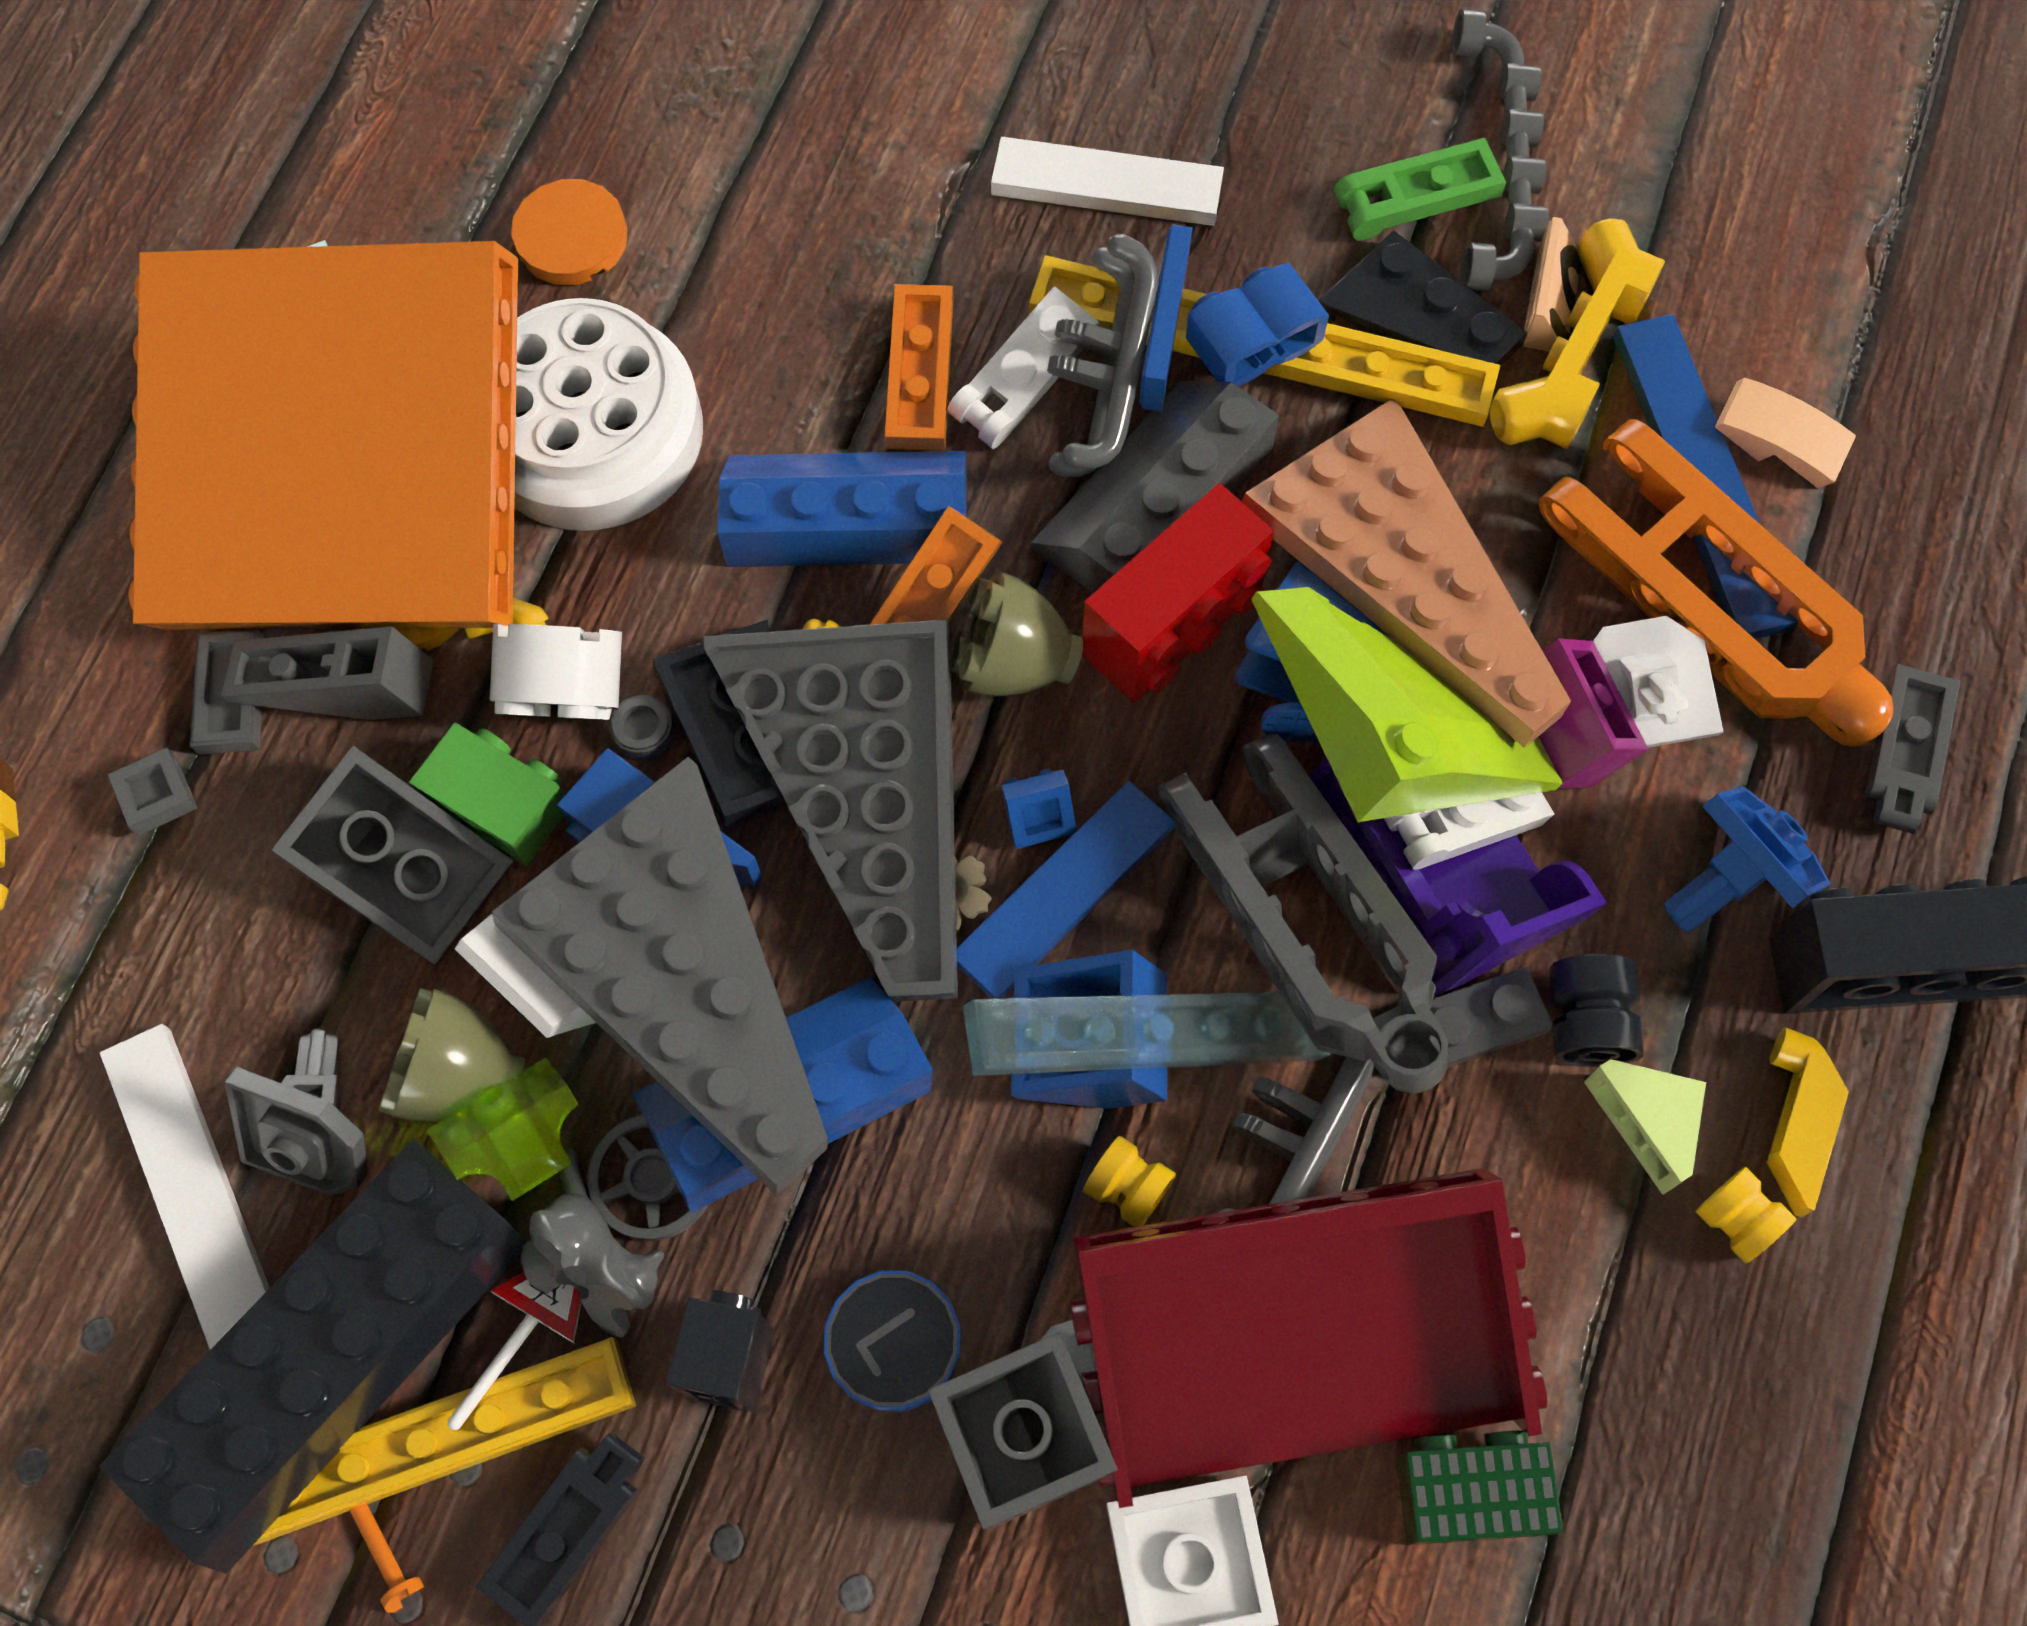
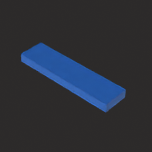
M1128 781L957 948V967L998 1004L1014 989L1015 968L1038 965L1174 830L1175 821Z

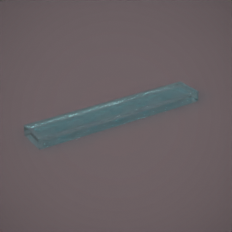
M1280 992L974 999L963 1006L973 1076L1318 1061L1331 1055L1329 1052L1316 1049Z

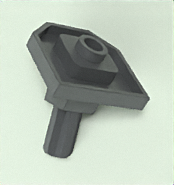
M316 1028L311 1031V1034L302 1036L299 1041L295 1075H286L281 1083L236 1067L225 1081L241 1163L328 1196L358 1189L368 1175L364 1134L340 1112L341 1101L336 1075L340 1041L336 1035L326 1034L324 1029Z

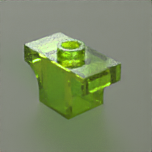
M544 1058L505 1083L494 1084L483 1089L474 1097L472 1103L426 1131L457 1180L471 1174L490 1175L499 1181L513 1201L572 1164L561 1145L560 1129L566 1116L572 1109L578 1106V1103L566 1082L550 1062Z

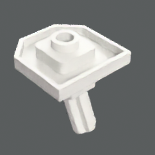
M1668 616L1612 625L1601 629L1594 639V643L1648 748L1718 736L1723 733L1705 640Z

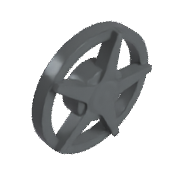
M643 1115L620 1123L600 1141L592 1155L588 1169V1190L592 1203L601 1211L607 1225L613 1230L634 1240L659 1241L676 1236L691 1227L702 1216L708 1205L693 1213L688 1211L677 1221L660 1227L661 1204L672 1198L676 1192L680 1193L659 1149L650 1148L639 1151L624 1137L633 1131L648 1127ZM618 1142L629 1159L624 1169V1181L601 1193L600 1173L602 1165L611 1148ZM632 1196L637 1202L646 1205L649 1229L637 1228L623 1223L612 1215L605 1204Z

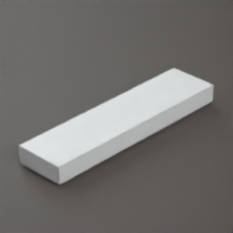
M1001 136L991 181V195L1215 226L1224 167Z

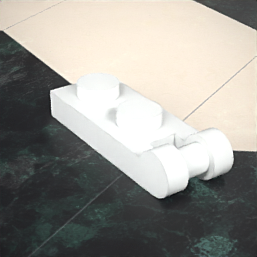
M1054 286L975 378L956 393L948 405L947 412L960 423H965L966 421L971 423L980 431L978 438L990 448H997L1058 379L1057 376H1053V374H1049L1047 371L1050 356L1068 355L1076 358L1084 349L1078 345L1056 338L1055 330L1058 320L1074 319L1100 327L1099 321ZM992 393L1005 402V405L995 413L983 404Z
M1541 792L1387 817L1384 820L1391 831H1399L1407 845L1403 853L1412 869L1418 870L1540 827L1554 815V812Z

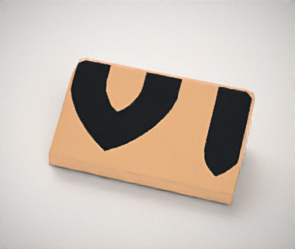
M1553 217L1552 221L1549 220L1537 253L1524 331L1527 332L1523 347L1550 352L1558 336L1569 339L1571 326L1566 324L1575 304L1581 262L1577 255V247L1562 218Z

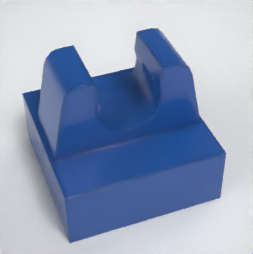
M1050 769L1040 770L1039 776L1020 781L1013 777L1007 779L1005 784L1001 785L1010 835L1016 849L1073 835L1077 832L1069 783L1063 770L1053 772Z

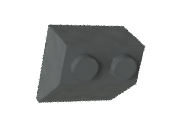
M1061 1332L928 1390L983 1530L995 1528L1058 1500L1118 1470Z

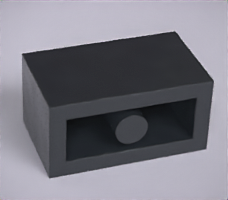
M711 1290L709 1301L689 1297L666 1384L687 1399L755 1414L775 1330L761 1315V1309L752 1306L753 1299L726 1291Z

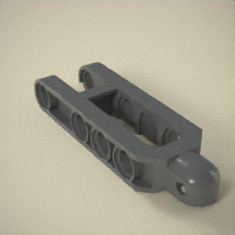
M1272 732L1244 745L1242 748L1243 759L1252 782L1276 818L1237 837L1213 801H1204L1189 779L1187 772L1159 785L1160 800L1165 813L1175 821V832L1316 1049L1362 1061L1370 1058L1384 1080L1399 1091L1416 1094L1429 1091L1439 1083L1447 1070L1448 1039L1444 1029L1430 1011L1436 986L1432 982V976L1437 956L1281 737ZM1309 864L1398 993L1399 997L1396 1007L1372 1018L1366 1005L1346 1001L1343 996L1336 999L1315 967L1314 952L1308 944L1303 947L1300 945L1282 918L1280 901L1275 894L1268 897L1262 886Z

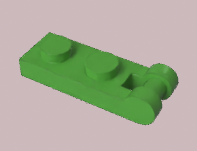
M1481 138L1347 175L1335 184L1333 190L1339 206L1343 209H1348L1350 216L1347 223L1353 238L1358 241H1364L1377 236L1383 229L1502 197L1506 181L1486 139ZM1382 195L1384 201L1374 204L1370 203L1369 197Z

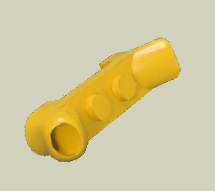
M1605 219L1596 222L1586 229L1578 244L1577 255L1594 294L1592 296L1585 292L1581 293L1566 324L1575 328L1569 340L1558 336L1542 368L1551 372L1550 375L1501 388L1492 400L1489 411L1491 425L1497 438L1505 444L1513 445L1541 437L1568 449L1600 385V383L1582 376L1583 369L1611 317L1626 324L1634 323L1637 320L1665 264V260L1639 250L1625 221Z

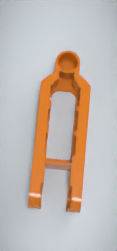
M1629 419L1603 442V449L1605 451L1609 449L1616 463L1640 485L1638 492L1665 515L1642 537L1587 487L1570 477H1563L1539 499L1540 511L1554 531L1650 619L1668 616L1705 640L1711 674L1757 717L1789 719L1807 716L1830 738L1841 745L1851 747L1865 746L1873 742L1891 722L1894 711L1891 695L1885 686L1860 664L1865 658L1863 615L1643 422ZM1683 533L1690 538H1693L1695 535L1698 537L1702 534L1732 561L1730 567L1738 575L1742 572L1746 573L1779 603L1776 607L1777 610L1784 616L1790 613L1799 621L1797 626L1823 648L1820 655L1805 669L1786 668L1665 559L1661 553Z

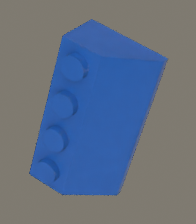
M966 451L729 455L719 478L717 529L727 567L911 563L948 506L967 517Z
M871 977L786 1018L826 1131L828 1144L931 1092L933 1069L903 1013ZM658 1081L632 1093L690 1213L758 1180L736 1156Z

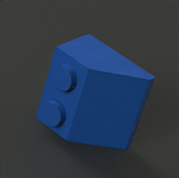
M1134 950L1015 968L1011 1096L1022 1100L1106 1109L1167 1101V974Z

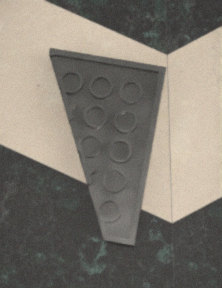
M933 620L704 636V649L710 657L730 699L746 725V729L765 765L781 791L792 816L807 840L809 848L851 923L854 933L869 957L888 997L893 1002L958 998L950 628L947 621Z
M687 757L492 911V916L496 927L777 1196L827 1150L828 1137L698 766Z

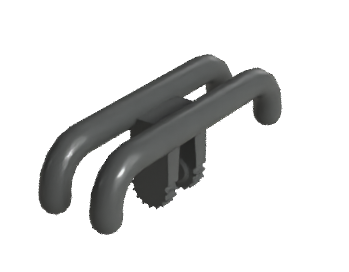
M1124 234L1112 235L1108 240L1107 247L1097 248L1092 255L1094 267L1111 275L1116 280L1119 288L1111 330L1067 318L1058 320L1056 325V338L1105 356L1104 364L1076 359L1068 355H1053L1049 358L1047 367L1049 374L1098 389L1087 444L1070 443L1064 448L1063 452H1055L1049 458L1048 467L1051 472L1059 476L1081 477L1094 472L1098 467L1109 464L1120 453L1127 436L1158 289V270L1153 256L1145 246Z
M1346 1057L1322 1104L1285 1085L1279 1084L1277 1081L1259 1076L1251 1090L1253 1094L1264 1104L1283 1112L1308 1128L1303 1138L1271 1125L1257 1116L1241 1112L1238 1114L1232 1126L1233 1130L1237 1131L1243 1138L1291 1162L1269 1204L1310 1197L1371 1080L1374 1064L1370 1058L1362 1061ZM1226 1208L1222 1209L1218 1213L1232 1211L1234 1209Z

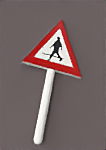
M523 1272L491 1290L494 1295L527 1315L449 1418L448 1427L451 1430H458L538 1322L574 1343L582 1304L580 1294L575 1287L563 1284L547 1294L531 1285Z

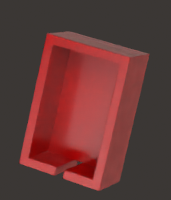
M1219 482L1084 601L1082 656L1132 703L1140 699L1148 690L1153 694L1158 693L1175 677L1179 670L1177 664L1189 653L1194 651L1197 654H1201L1215 642L1223 629L1221 625L1235 612L1244 615L1254 607L1251 600L1256 592L1265 591L1266 589L1263 586L1265 572L1272 561L1269 553L1274 530Z

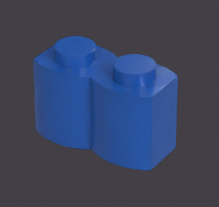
M1290 263L1273 268L1262 267L1252 272L1244 280L1240 288L1230 289L1221 293L1214 291L1201 297L1188 314L1185 338L1216 381L1232 382L1240 386L1258 377L1271 366L1293 360L1324 340L1329 315Z

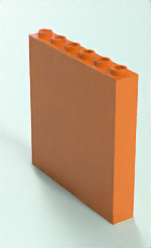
M496 241L139 252V274L134 282V293L139 304L138 335L133 343V355L137 364V396L132 404V417L136 425V457L131 465V479L135 487V518L130 526V541L134 548V580L129 587V603L133 610V624L163 630L370 629L393 627L395 629L493 628V624L506 626L513 624L518 258Z

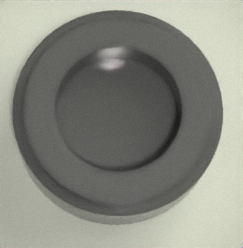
M647 695L633 696L622 701L619 707L614 709L609 722L610 734L618 750L626 757L638 761L651 760L662 755L672 744L675 735L674 722L668 708L657 698Z

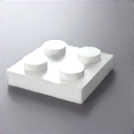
M1247 1475L1132 1498L1133 1506L1119 1508L1117 1501L1106 1503L1129 1626L1279 1625Z

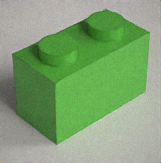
M455 722L409 781V784L414 790L494 848L527 867L563 818L557 806L564 798V794L559 787L562 779L552 769L538 760L531 758L525 765L510 756V747L490 731L480 728L474 734Z

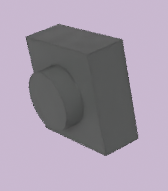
M168 748L108 774L127 825L138 836L198 809L178 759Z

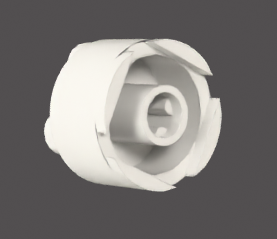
M493 624L490 701H495V714L550 717L551 704L558 705V717L610 720L612 707H619L622 632L599 629L598 633L584 632L579 627L508 624L506 626Z

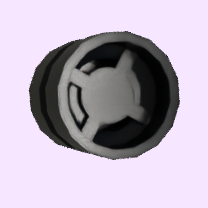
M1590 954L1564 958L1554 962L1549 967L1551 1003L1553 1007L1561 1010L1563 1015L1552 1022L1554 1055L1558 1062L1579 1067H1599L1610 1059L1631 1063L1640 1060L1644 1056L1642 1020L1639 1015L1630 1011V1008L1640 1001L1638 968L1635 960L1612 954Z

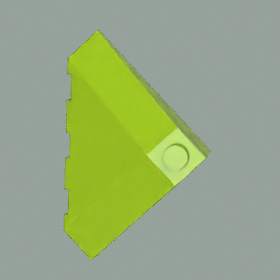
M1309 587L1258 591L1251 600L1357 822L1554 791L1563 784L1539 737L1524 748L1416 657L1405 651L1404 647L1365 622L1357 621L1330 604L1327 598Z

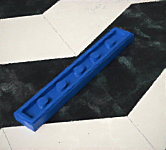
M1674 314L1618 326L1613 339L1648 426L1760 524L1724 435L1715 428L1717 418ZM1702 534L1698 537L1696 535L1693 537L1721 609L1754 639L1795 629L1799 621L1793 615L1788 613L1784 616L1777 610L1776 607L1779 603L1746 573L1742 572L1738 575L1730 567L1732 561Z

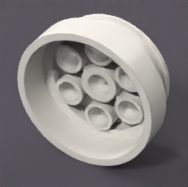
M575 298L554 301L531 309L517 318L516 414L524 411L528 412L523 416L516 417L514 508L527 517L552 527L587 531L612 528L629 523L648 514L668 500L691 472L698 457L703 436V416L690 368L678 348L669 338L649 325L637 314L620 305L603 300ZM643 372V373H642L641 375H639V376H636V377H628L629 375H631V374H633V373ZM586 392L581 396L571 397L575 393ZM622 424H632L626 429L614 430L616 427ZM575 443L568 449L557 450L564 444Z

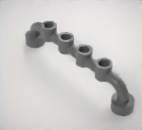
M1461 8L1457 13L1453 28V54L1477 57L1482 46H1486L1495 50L1502 60L1498 93L1499 97L1504 99V116L1500 138L1501 143L1506 145V163L1503 177L1506 181L1504 191L1508 192L1509 208L1505 220V237L1510 239V251L1504 256L1496 257V249L1493 244L1469 242L1463 253L1460 270V281L1473 291L1487 292L1493 280L1509 279L1525 269L1531 261L1534 242L1542 241L1549 222L1548 208L1533 206L1531 194L1541 193L1546 177L1545 160L1529 158V147H1538L1544 126L1542 112L1527 111V101H1535L1539 93L1541 68L1539 66L1525 65L1521 44L1511 32L1503 27L1486 23L1484 10Z

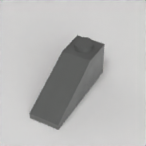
M393 627L238 640L233 643L221 697L232 703L366 720L423 716L434 660Z

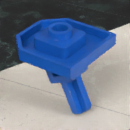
M1741 786L1717 793L1702 806L1732 839V842L1710 860L1707 870L1665 901L1664 909L1676 926L1684 932H1691L1731 900L1740 901L1766 880L1772 884L1792 908L1810 900L1813 894L1823 891L1831 883L1816 855L1805 844L1808 836L1799 823L1785 811L1780 810L1777 813L1770 805Z

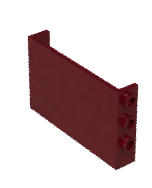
M1485 1168L1073 1237L1083 1300L1070 1303L1077 1346L1090 1344L1094 1367L1093 1371L1081 1373L1082 1383L1095 1415L1101 1414L1105 1440L1118 1468L1117 1471L1098 1481L1100 1486L1112 1484L1119 1508L1133 1506L1131 1487L1512 1420L1528 1437L1542 1434L1539 1410L1547 1408V1391L1539 1367L1537 1365L1532 1366L1528 1345V1340L1536 1338V1321L1529 1299L1526 1296L1521 1297L1517 1270L1524 1269L1526 1265L1525 1250L1518 1229L1510 1227L1503 1180Z

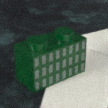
M1523 1430L1484 1434L1485 1447L1458 1448L1455 1435L1430 1436L1413 1439L1415 1451L1406 1452L1396 1457L1407 1546L1548 1536L1563 1533L1550 1442L1528 1443V1436Z

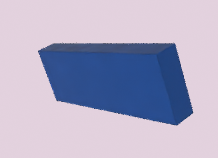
M1172 225L1171 229L1168 228L1142 372L1139 404L1142 405L1141 409L1162 412L1193 227Z

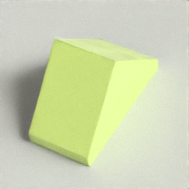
M1612 1059L1600 1065L1584 1083L1660 1192L1664 1195L1693 1175L1706 1082Z

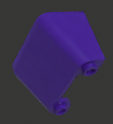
M1327 758L1310 775V779L1436 954L1437 962L1432 976V982L1436 986L1434 995L1465 984L1588 919L1607 903L1590 876L1581 866L1572 861L1560 860L1539 871L1517 835L1422 869L1413 870L1403 853L1407 845L1398 830L1391 831L1384 818L1357 822Z

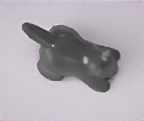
M566 1148L561 1153L558 1167L564 1195L554 1199L545 1210L533 1213L529 1225L531 1239L522 1246L521 1264L524 1274L531 1285L547 1294L563 1284L575 1287L590 1318L605 1332L614 1337H624L630 1328L626 1310H633L634 1308L645 1309L654 1300V1290L658 1280L657 1268L663 1260L664 1253L661 1250H655L646 1255L632 1254L615 1240L601 1211L587 1196L578 1166L576 1151L572 1148Z

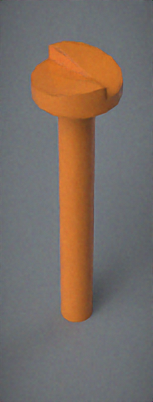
M368 1505L355 1506L349 1509L389 1588V1591L382 1596L380 1602L385 1612L395 1613L403 1608L401 1604L402 1599L423 1589L424 1585L420 1577L405 1579Z

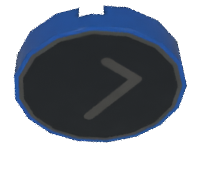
M879 1271L855 1281L835 1301L825 1324L824 1355L833 1379L853 1401L877 1411L906 1412L930 1402L932 1399L928 1390L951 1380L960 1357L961 1327L951 1301L932 1281L909 1271Z

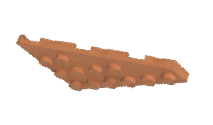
M1390 399L1244 494L1242 503L1274 530L1273 540L1524 748L1562 717L1571 703L1569 696L1406 414L1394 400Z

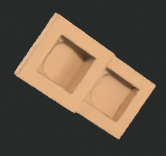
M1745 377L1736 382L1715 425L1716 429L1758 462L1776 455L1818 489L1836 481L1856 437L1855 434L1840 423L1802 400Z

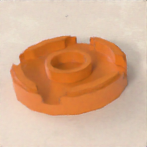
M561 179L540 186L523 199L513 216L511 237L520 260L536 278L554 285H580L592 281L591 275L600 272L602 269L606 273L617 264L626 249L628 228L618 200L603 186L584 179Z

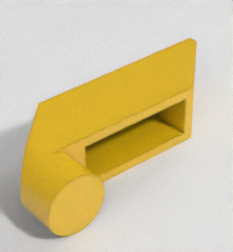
M1784 1027L1773 1045L1770 1064L1793 1072V1076L1767 1164L1794 1215L1802 1218L1813 1212L1816 1208L1849 1091L1827 1052L1816 1039Z

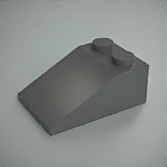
M355 746L351 747L270 851L271 854L434 965L513 862Z

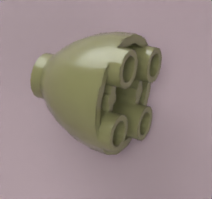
M1001 571L994 574L990 580L978 578L971 588L967 600L966 611L973 614L966 638L959 636L955 640L950 653L951 673L959 675V684L962 691L985 696H1007L1029 692L1054 681L1068 684L1073 679L1081 660L1083 638L1071 634L1050 602L1035 588L1022 580Z
M420 988L401 1046H399L378 1112L391 1115L390 1118L408 1122L440 1123L469 1117L495 1105L509 1109L521 1078L525 1058L512 1054L495 1027L473 1006L440 990L434 989L432 992Z

